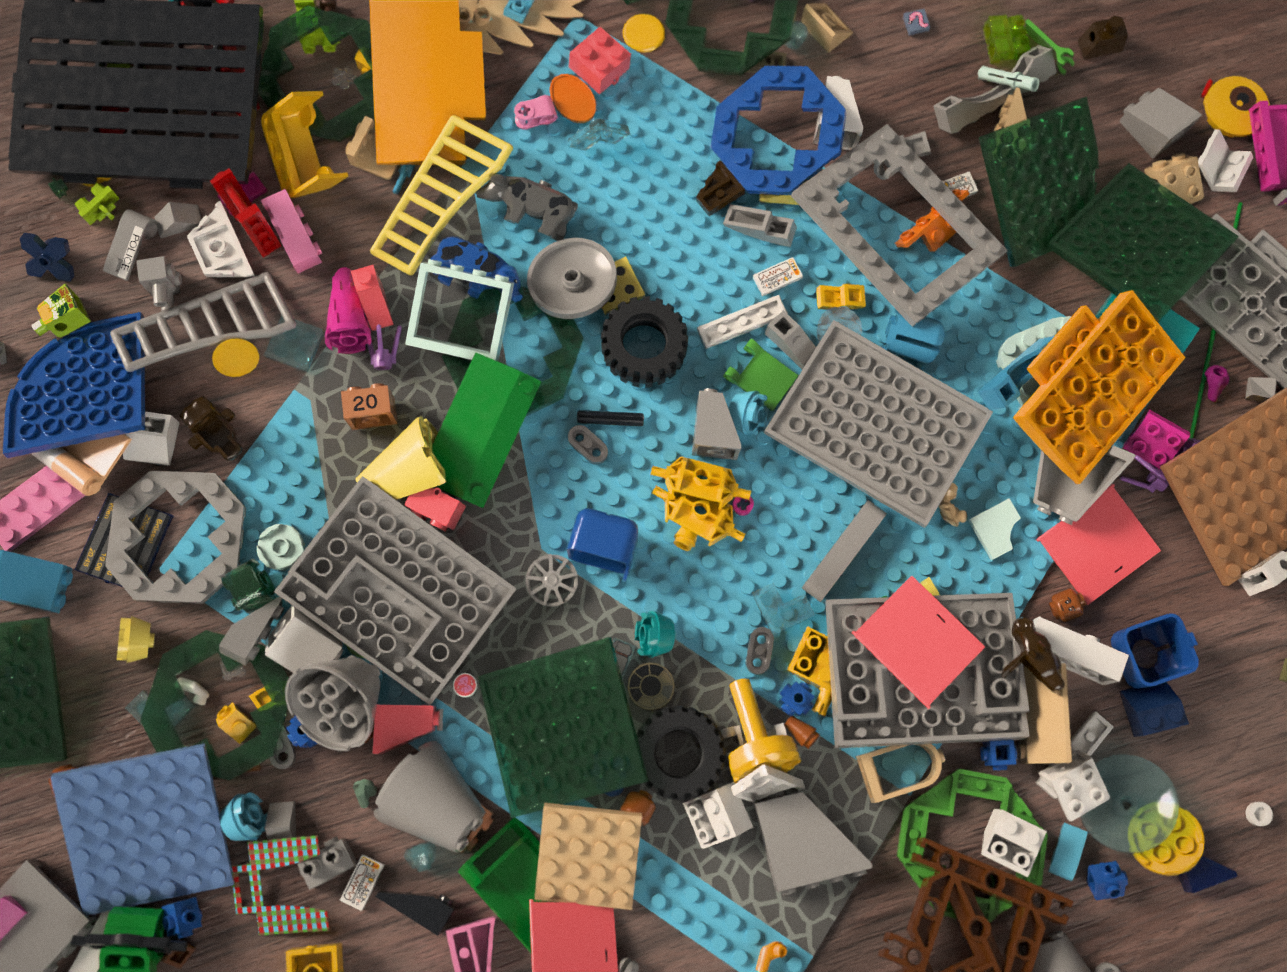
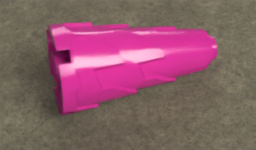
M347 267L338 269L332 277L325 344L332 351L333 347L338 348V353L354 354L366 350V344L368 343L370 346L372 339L371 329L351 274L352 270Z

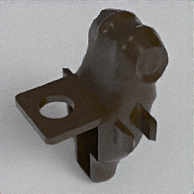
M205 396L195 399L188 407L183 409L179 417L191 433L194 434L188 440V444L196 450L203 445L210 452L222 455L226 461H232L242 453V446L237 442L236 431L230 423L235 418V414L231 409L226 408L220 413Z
M1026 617L1018 618L1013 623L1011 633L1021 649V654L1003 669L1001 676L1006 678L1023 663L1051 692L1059 693L1064 689L1065 682L1059 673L1062 664L1058 655L1052 651L1048 639L1036 632L1035 625L1031 619Z

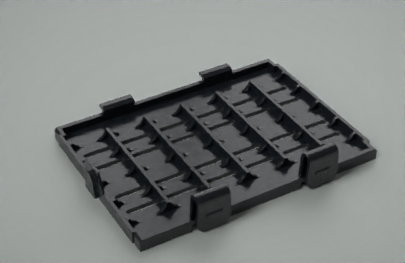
M24 0L16 73H13L11 92L14 93L8 155L9 171L21 174L64 176V183L96 184L97 177L165 180L170 181V188L203 189V182L211 183L210 180L217 173L230 168L239 184H248L249 172L252 169L264 21L262 20L263 8L261 5L218 3L216 0H183V3L187 6H182L179 2L148 0H80L81 2H76L75 0ZM33 39H57V40H59V42H58V43H35V42H32V40H33ZM70 40L97 41V44H70ZM108 42H133L136 45L110 46ZM146 43L174 44V47H146ZM184 45H209L213 46V48L185 49ZM222 47H247L245 51L222 50ZM31 60L57 61V64H56V65L30 64V61H31ZM68 62L95 63V66H68ZM106 63L134 64V67L113 68L106 67ZM144 65L172 66V69H144ZM182 66L210 67L211 71L182 70ZM221 68L245 69L243 73L220 72ZM49 104L53 105L51 109L26 108V105ZM64 105L91 106V109L69 110L64 109ZM102 107L130 108L129 112L101 111ZM140 109L168 110V113H140ZM178 110L207 111V115L178 114ZM217 112L241 113L240 117L216 115ZM24 126H51V129L26 130ZM62 127L89 128V131H62ZM100 129L128 130L127 134L99 133ZM138 130L166 132V135H138ZM176 132L205 133V137L176 136ZM215 134L239 135V138H215Z

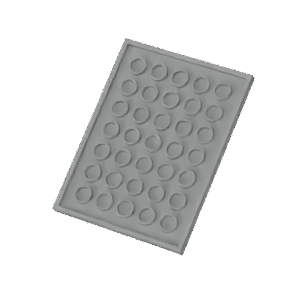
M833 320L766 427L764 434L925 528L993 411Z

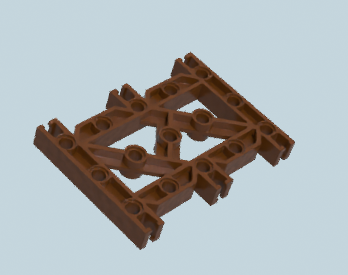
M918 838L916 845L932 850L934 855L932 860L928 861L922 859L921 855L913 853L910 862L929 869L934 874L924 878L906 929L911 941L892 932H885L883 941L886 943L888 941H895L902 945L899 957L890 955V949L886 947L884 950H879L878 956L902 966V969L896 972H934L929 958L949 900L960 923L961 933L967 939L974 956L951 964L939 972H957L959 970L963 972H1032L1046 928L1041 918L1058 925H1066L1069 916L1066 914L1057 916L1050 912L1049 908L1052 901L1059 903V908L1062 910L1072 908L1073 900L927 838ZM943 855L949 858L950 864L948 868H944L941 865L940 861ZM989 874L995 878V885L992 888L987 884ZM971 888L1018 907L1003 956L991 933V925L984 918ZM1035 894L1039 895L1041 899L1039 907H1036L1033 903ZM927 902H931L934 906V912L931 916L925 912ZM975 921L980 926V932L977 935H974L971 930V925ZM1021 941L1026 945V952L1023 955L1018 951V945ZM913 949L918 953V960L914 964L908 958L909 952Z

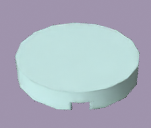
M275 524L261 533L257 554L265 566L276 571H285L290 569L304 552L305 543L302 535L294 527Z

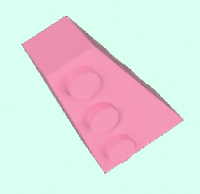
M286 189L262 199L261 202L268 212L271 222L297 273L322 263L319 255L323 253L317 241L312 243L310 238L313 235L308 223L303 224L301 218L304 217V214L299 204L294 206Z
M494 916L445 930L454 972H491Z

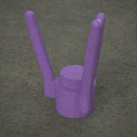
M378 324L376 326L378 349L374 352L372 342L370 346L367 343L371 365H374L375 370L392 369V364H396V353L402 327L400 325L397 327L390 354L388 349H383L381 325Z
M1136 455L1135 459L1151 471L1146 479L1149 484L1124 476L1120 480L1146 488L1152 493L1156 489L1163 492L1169 483L1162 470Z

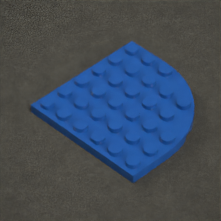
M141 312L88 323L59 340L53 339L25 364L17 376L19 381L15 388L10 390L6 402L3 455L11 458L145 430V367L133 372L126 371L110 335L111 331L143 319L144 316ZM135 332L122 336L132 361L145 357Z

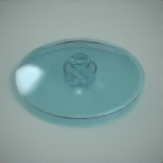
M1115 755L1097 762L1095 765L1110 799L1080 816L1082 824L1088 833L1103 846L1122 853L1145 852L1164 842L1174 829L1179 812L1176 790L1165 772L1154 763L1133 755ZM1123 802L1131 804L1129 810L1124 809Z

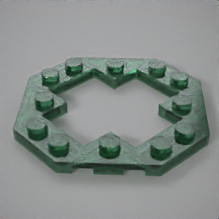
M670 0L665 24L699 72L741 76L791 40L799 0H776L769 34L747 32L743 52L704 48L707 35L706 27L688 26L693 0Z
M307 5L270 28L269 42L261 64L262 71L259 79L258 93L268 109L286 97L277 79L295 67L284 51L285 48L320 27L331 45L351 35L371 68L353 80L363 100L329 121L326 120L315 103L313 108L316 111V118L314 123L309 126L312 136L342 142L355 134L358 123H362L365 116L375 121L371 26L364 19H356L332 11L327 12Z
M522 286L519 289V293L523 298L518 302L512 300L510 304H515L523 321L544 312L532 300L529 289ZM497 288L483 290L477 299L470 296L462 301L448 342L472 347L483 341L474 321L499 310L502 294ZM544 312L562 348L543 357L552 377L541 382L526 416L563 399L565 396L568 382L584 341L574 319L557 318ZM443 353V362L458 389L470 362L466 358Z
M206 630L162 655L140 719L157 753L184 748L165 710L167 707L187 697L176 676L216 653L221 657L228 672H232L243 665L220 653L219 645L225 635ZM259 644L257 647L260 649L253 661L250 659L248 661H251L272 700L250 713L261 734L220 758L217 756L209 738H205L193 745L205 744L211 774L214 777L231 781L275 755L279 735L282 732L287 716L288 707L285 689L289 677L282 665L265 655L264 645Z

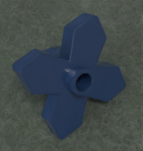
M24 233L20 237L21 248L32 256L25 263L29 276L41 277L48 269L58 280L70 282L74 278L73 266L63 259L70 251L67 239L54 237L44 242L37 234Z

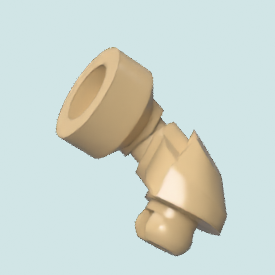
M952 483L938 507L940 508L942 518L952 526L958 527L959 522H966L967 512L965 510L960 511L954 504H951L950 501L956 498L958 490L957 485Z

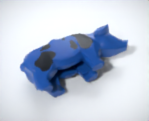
M447 237L440 242L437 253L430 258L431 260L441 261V266L449 268L451 264L463 266L466 272L473 273V269L487 272L486 276L495 278L496 274L509 277V281L514 282L511 300L518 302L523 298L519 293L521 281L516 268L507 264L499 255L489 251L482 243L477 242L475 245L459 237ZM439 274V282L450 286L454 277ZM469 281L467 293L477 299L483 290L497 287ZM497 288L499 292L502 294L503 289Z

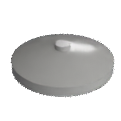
M567 238L548 245L535 256L527 274V285L534 303L545 313L562 319L581 318L598 311L612 297L617 284V270L611 254L597 242L584 238Z

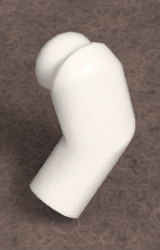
M180 677L177 680L176 687L178 689L196 694L193 698L194 703L199 705L206 704L209 693L200 684L184 677Z

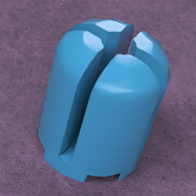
M895 309L897 314L896 316L891 315L885 331V337L887 338L885 343L887 344L881 347L892 354L922 363L932 362L938 356L940 351L939 345H942L945 330L943 324L939 320L925 317L912 327Z

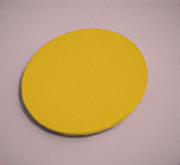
M638 14L631 17L624 25L623 37L630 48L637 52L646 53L654 51L661 46L665 38V29L662 22L655 16Z
M229 339L216 347L213 352L212 361L216 370L221 374L229 377H240L255 369L259 362V352L255 345L247 340Z

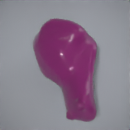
M1213 365L1206 370L1205 377L1208 382L1207 399L1216 402L1224 388L1229 384L1230 375L1226 368Z

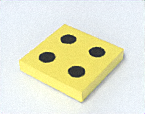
M627 257L615 261L617 284L612 297L602 307L605 315L609 314L612 309L618 310V304L623 301L628 304L630 303V298L637 297V300H640L645 296Z

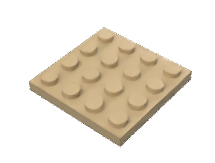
M544 803L535 900L571 902L581 905L632 910L642 813Z

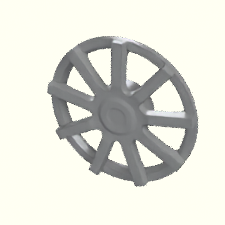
M548 554L538 558L531 564L526 574L528 593L537 603L548 607L560 606L569 601L575 594L578 586V575L575 567L567 558L559 555ZM549 559V571H545L539 563ZM553 559L563 562L556 571L553 570ZM567 564L573 573L561 576L560 572ZM535 566L543 574L542 577L531 576ZM574 577L573 588L562 583V580ZM530 580L541 581L542 585L532 590ZM559 587L570 591V594L563 600L558 590ZM546 588L545 598L542 601L535 594ZM551 591L555 592L559 602H548Z

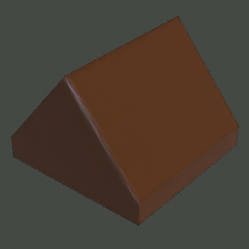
M184 937L176 939V941H187ZM187 941L186 952L171 951V953H166L161 961L181 969L196 947Z

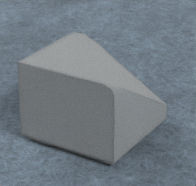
M1249 377L1245 399L1263 403L1275 395L1277 379Z

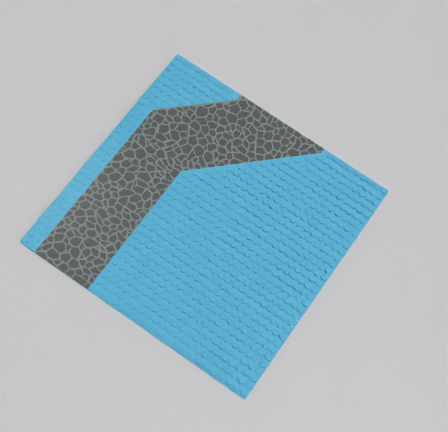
M573 18L563 31L564 35L557 39L488 131V133L513 146V151L497 174L522 177L536 183L543 180L552 184L551 189L567 195L572 201L576 202L578 208L567 224V233L564 239L584 238L597 242L611 254L614 262L627 257L645 296H650L651 301H655L656 298L662 299L663 305L671 304L674 307V313L679 312L683 317L682 323H686L687 352L680 370L677 369L676 374L671 379L667 377L663 384L658 385L655 382L652 387H646L645 384L640 383L639 387L632 386L633 382L631 381L627 383L620 381V376H614L610 372V366H606L601 348L603 324L606 319H609V314L605 315L602 308H600L598 311L585 317L562 319L545 313L532 300L527 285L529 267L535 256L545 247L556 242V240L538 232L543 223L541 219H535L525 214L518 224L504 220L507 213V204L504 201L491 202L478 198L475 192L455 213L439 234L421 263H428V259L437 253L438 246L443 239L454 236L475 245L477 242L484 244L489 251L499 255L507 264L516 268L521 281L519 293L523 298L518 302L512 300L510 302L498 362L526 373L542 382L484 508L441 490L442 493H446L466 505V508L454 531L447 528L445 532L433 525L431 526L514 586L516 590L431 704L436 707V711L437 709H443V731H437V726H435L434 732L413 740L408 744L418 750L419 746L427 742L437 741L469 786L540 835L544 803L620 811L624 800L630 792L644 790L652 795L651 800L655 803L656 809L649 823L641 826L633 899L738 972H759L755 969L760 951L763 946L774 941L782 942L787 947V954L783 958L778 957L771 960L768 972H804L862 875L853 877L852 873L843 875L844 880L829 883V879L819 881L820 886L806 889L805 885L796 887L797 892L782 895V891H775L753 802L744 799L741 800L753 828L736 837L702 849L683 803L691 799L673 800L661 797L648 789L639 778L633 761V746L640 727L651 715L661 709L682 706L695 708L697 711L705 713L718 726L720 734H722L721 729L740 725L742 736L745 737L729 687L732 682L744 678L750 679L766 731H771L774 724H785L790 716L780 708L782 705L778 701L782 696L779 693L787 683L792 685L796 681L799 684L804 682L787 669L806 628L810 627L828 636L826 600L891 597L911 576L919 583L930 577L940 595L1012 593L1017 620L1054 561L1041 542H1037L1036 539L1061 521L1059 520L1060 515L1051 512V515L1037 510L1039 506L1033 503L1041 449L1013 419V416L1019 411L1018 408L1020 407L1017 398L1006 408L991 410L993 411L991 417L952 482L957 485L958 490L956 498L950 502L960 511L965 510L967 512L966 522H959L958 527L952 526L945 521L938 507L928 525L923 528L764 434L766 427L791 387L773 411L768 409L764 426H759L757 429L758 435H745L736 429L741 442V450L737 460L692 455L699 391L711 388L716 389L719 393H723L728 408L737 393L745 392L722 376L730 366L739 374L743 372L754 357L743 349L750 339L755 340L762 349L798 376L802 371L795 362L765 335L767 325L708 349H705L697 327L779 295L788 315L800 325L816 347L833 320L881 347L887 344L885 343L887 339L885 331L891 315L896 316L897 313H895V308L800 205L763 203L759 200L760 194H748L746 190L744 195L730 203L732 205L771 211L773 216L794 219L797 229L791 247L763 241L724 226L723 223L730 204L709 217L697 203L696 196L705 186L709 175L711 176L716 169L717 162L721 161L711 149L716 107L720 103L616 38L614 39L631 53L630 67L619 77L616 85L611 84L599 95L569 68L570 52L598 27L583 18ZM560 74H569L581 79L594 95L596 113L589 122H572L562 116L555 108L558 118L551 124L525 130L520 129L515 124V106L520 102L532 100L540 96H550L551 81ZM739 115L734 148H751L754 150L752 170L793 171L796 149ZM481 140L475 148V151L494 161L497 160L502 151L484 140ZM468 158L461 167L478 177L489 169L487 166L471 158ZM455 175L448 186L463 193L472 183ZM849 182L837 189L840 192L836 199L837 202L840 204L845 199L849 202L848 209L841 213L843 217L915 294L966 255L946 242L935 252H929L921 237L908 248L897 247L895 242L900 239V235L916 225L914 222ZM441 193L435 204L447 210L455 199ZM428 211L421 221L434 227L441 217ZM415 228L408 237V240L421 246L428 235ZM402 246L394 257L409 265L415 253ZM793 257L803 275L802 279L762 296L753 279V275ZM388 264L379 276L394 324L381 328L383 349H388L390 354L397 327L399 325L402 327L396 353V364H392V369L375 370L374 365H371L367 344L366 350L354 354L338 353V348L333 347L332 351L326 346L224 483L246 507V517H244L243 545L242 549H240L239 562H241L240 572L205 603L233 623L238 622L277 597H280L274 591L290 570H273L265 566L259 559L257 546L262 532L275 524L294 527L302 535L306 549L356 485V477L416 418L422 416L423 419H428L436 430L439 431L470 365L471 359L405 344L420 265L414 275L410 276ZM987 268L926 316L939 320L945 330L943 343L939 345V354L932 362L922 363L899 355L896 356L988 408L979 395L978 390L1002 371V368L998 369L996 362L1001 345L1008 338L1053 318L1066 316ZM428 272L416 335L490 352L502 295L497 288L483 290L476 299L467 293L469 281L453 278L450 286H446L439 282V274L436 276L432 272ZM843 284L864 285L865 308L823 310L817 307L816 288L820 285L841 287ZM637 326L624 335L623 345L632 356L649 359L658 356L664 351L666 340L663 334L656 328ZM371 330L372 345L375 352L378 349L377 330ZM377 383L384 384V386L388 385L395 398L398 424L352 430L343 416L341 391H347L350 387L370 388L371 385ZM1150 401L1111 447L1116 446L1122 449L1123 444L1128 439ZM578 410L643 413L644 424L643 426L578 423L577 412ZM577 425L585 426L606 444L608 456L603 463H590L570 445L568 433L572 427ZM578 435L575 439L581 442L584 440V437ZM599 450L592 452V455L595 457L601 454ZM682 456L731 469L736 484H739L738 488L751 490L750 496L754 501V506L748 515L740 516L733 510L734 528L746 533L742 542L731 536H726L717 543L708 546L710 541L698 535L695 547H692L690 551L678 548L674 544V535L681 528V525L670 519L667 523L665 522V502L663 499L652 494L656 485L668 491L664 478L650 475L652 466L666 469L667 466H670ZM702 475L697 476L698 478L703 480L707 479L705 476ZM409 496L397 499L396 501L404 506ZM735 497L728 504L732 505ZM741 499L737 507L741 506V510H745L749 503L748 501L745 503V499ZM1010 499L1021 517L1011 530L1010 541L1013 549L991 561L968 520ZM870 500L887 514L824 599L819 602L803 590L802 587L864 504ZM210 503L207 504L161 565L160 572L162 574H165L169 569H173L187 584L222 554L208 536L220 527L225 520ZM702 506L695 507V511L698 514H706V510ZM586 508L606 512L607 515L613 514L629 518L637 524L638 543L626 582H623L624 574L578 563L568 558L567 547L576 516L581 510ZM427 518L425 522L429 524L431 519ZM548 554L567 558L575 567L578 575V586L573 597L566 603L555 607H548L537 603L530 596L526 587V574L529 567L535 560ZM549 559L539 563L545 571H549ZM553 559V570L556 571L563 562ZM566 564L560 575H567L573 572ZM535 566L531 576L542 577L543 574ZM574 577L564 579L562 583L573 588ZM530 580L532 590L542 585L541 581ZM562 587L558 588L562 600L570 594V591ZM543 588L535 596L544 601L547 589ZM554 591L550 592L549 603L559 602ZM283 598V613L278 620L274 619L270 627H272V630L291 607V604ZM649 611H655L671 618L676 631L672 650L653 658L639 655L637 651L641 649L640 642L635 641L636 622L642 620L641 613H648ZM765 627L774 636L770 666L763 674L755 675L748 671L745 664L751 633L756 628ZM758 636V643L764 644L765 638L763 636ZM619 640L622 643L631 645L632 652L628 657V662L620 677L619 684L612 686L601 681L599 675L604 669L609 652L612 650V644ZM342 642L343 652L339 659H344L351 655L355 656ZM360 658V659L366 661L367 663H369L370 665H374V664H372L370 661H368L367 659H365V658ZM754 659L753 665L755 667H760L761 661L759 659ZM645 663H658L666 667L672 674L675 683L672 698L664 707L657 710H644L636 706L628 693V679L631 673L639 665ZM379 669L380 691L377 705H429ZM462 673L471 674L477 680V691L471 697H461L453 689L455 678ZM804 682L813 690L811 694L814 696V699L811 702L815 704L820 691L818 688ZM799 694L794 695L795 702L800 703L802 701V697ZM831 701L826 716L819 715L818 712L815 713L810 710L806 715L801 713L800 716L796 717L817 728L816 731L820 734L810 749H807L805 746L801 747L788 729L785 728L787 736H791L797 745L801 762L786 773L802 779L805 789L798 791L792 787L783 791V796L803 792L871 862L913 791L884 801L871 803L856 756L887 746L835 748ZM670 731L658 742L656 748L658 764L670 775H688L698 767L701 760L700 744L687 731ZM737 735L723 738L726 753L733 752L739 748ZM943 743L932 744V745H933L936 749H939ZM917 745L905 746L872 757L884 793L919 783L931 763V758L927 751ZM599 750L609 753L614 759L623 753H627L629 756L631 772L624 779L625 788L618 796H608L602 789L593 788L586 781L584 772L595 769L594 760ZM727 754L724 758L725 764L719 779L705 793L734 782ZM612 779L609 781L608 786L611 789H615L618 783Z

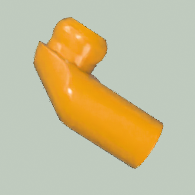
M779 941L763 946L755 970L768 972L770 961L778 957H785L787 947Z

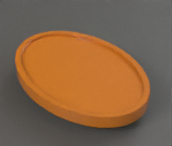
M560 74L551 81L550 96L555 108L562 116L575 123H586L593 119L596 113V101L590 88L581 79L569 74Z

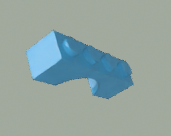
M1054 336L1038 339L978 390L979 395L989 410L1006 408L1021 395L1020 388L1033 378L1026 368Z

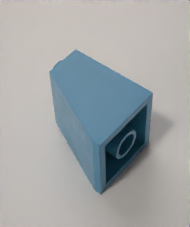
M0 550V601L60 613V609L64 607L66 602L65 592L67 586L70 585L73 578V568L51 561Z

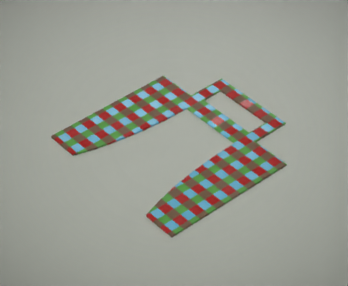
M318 835L249 841L250 864L231 866L236 915L256 913L259 936L330 930L327 911L300 906H264L259 870L286 866L320 855ZM238 872H249L253 906L242 907Z

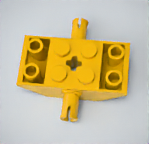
M807 627L787 670L802 681L819 689V696L811 710L815 713L818 712L819 715L826 716L832 701L828 636Z

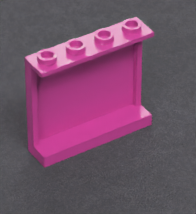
M1268 100L1259 101L1249 109L1260 189L1261 192L1286 190L1287 104L1269 105Z

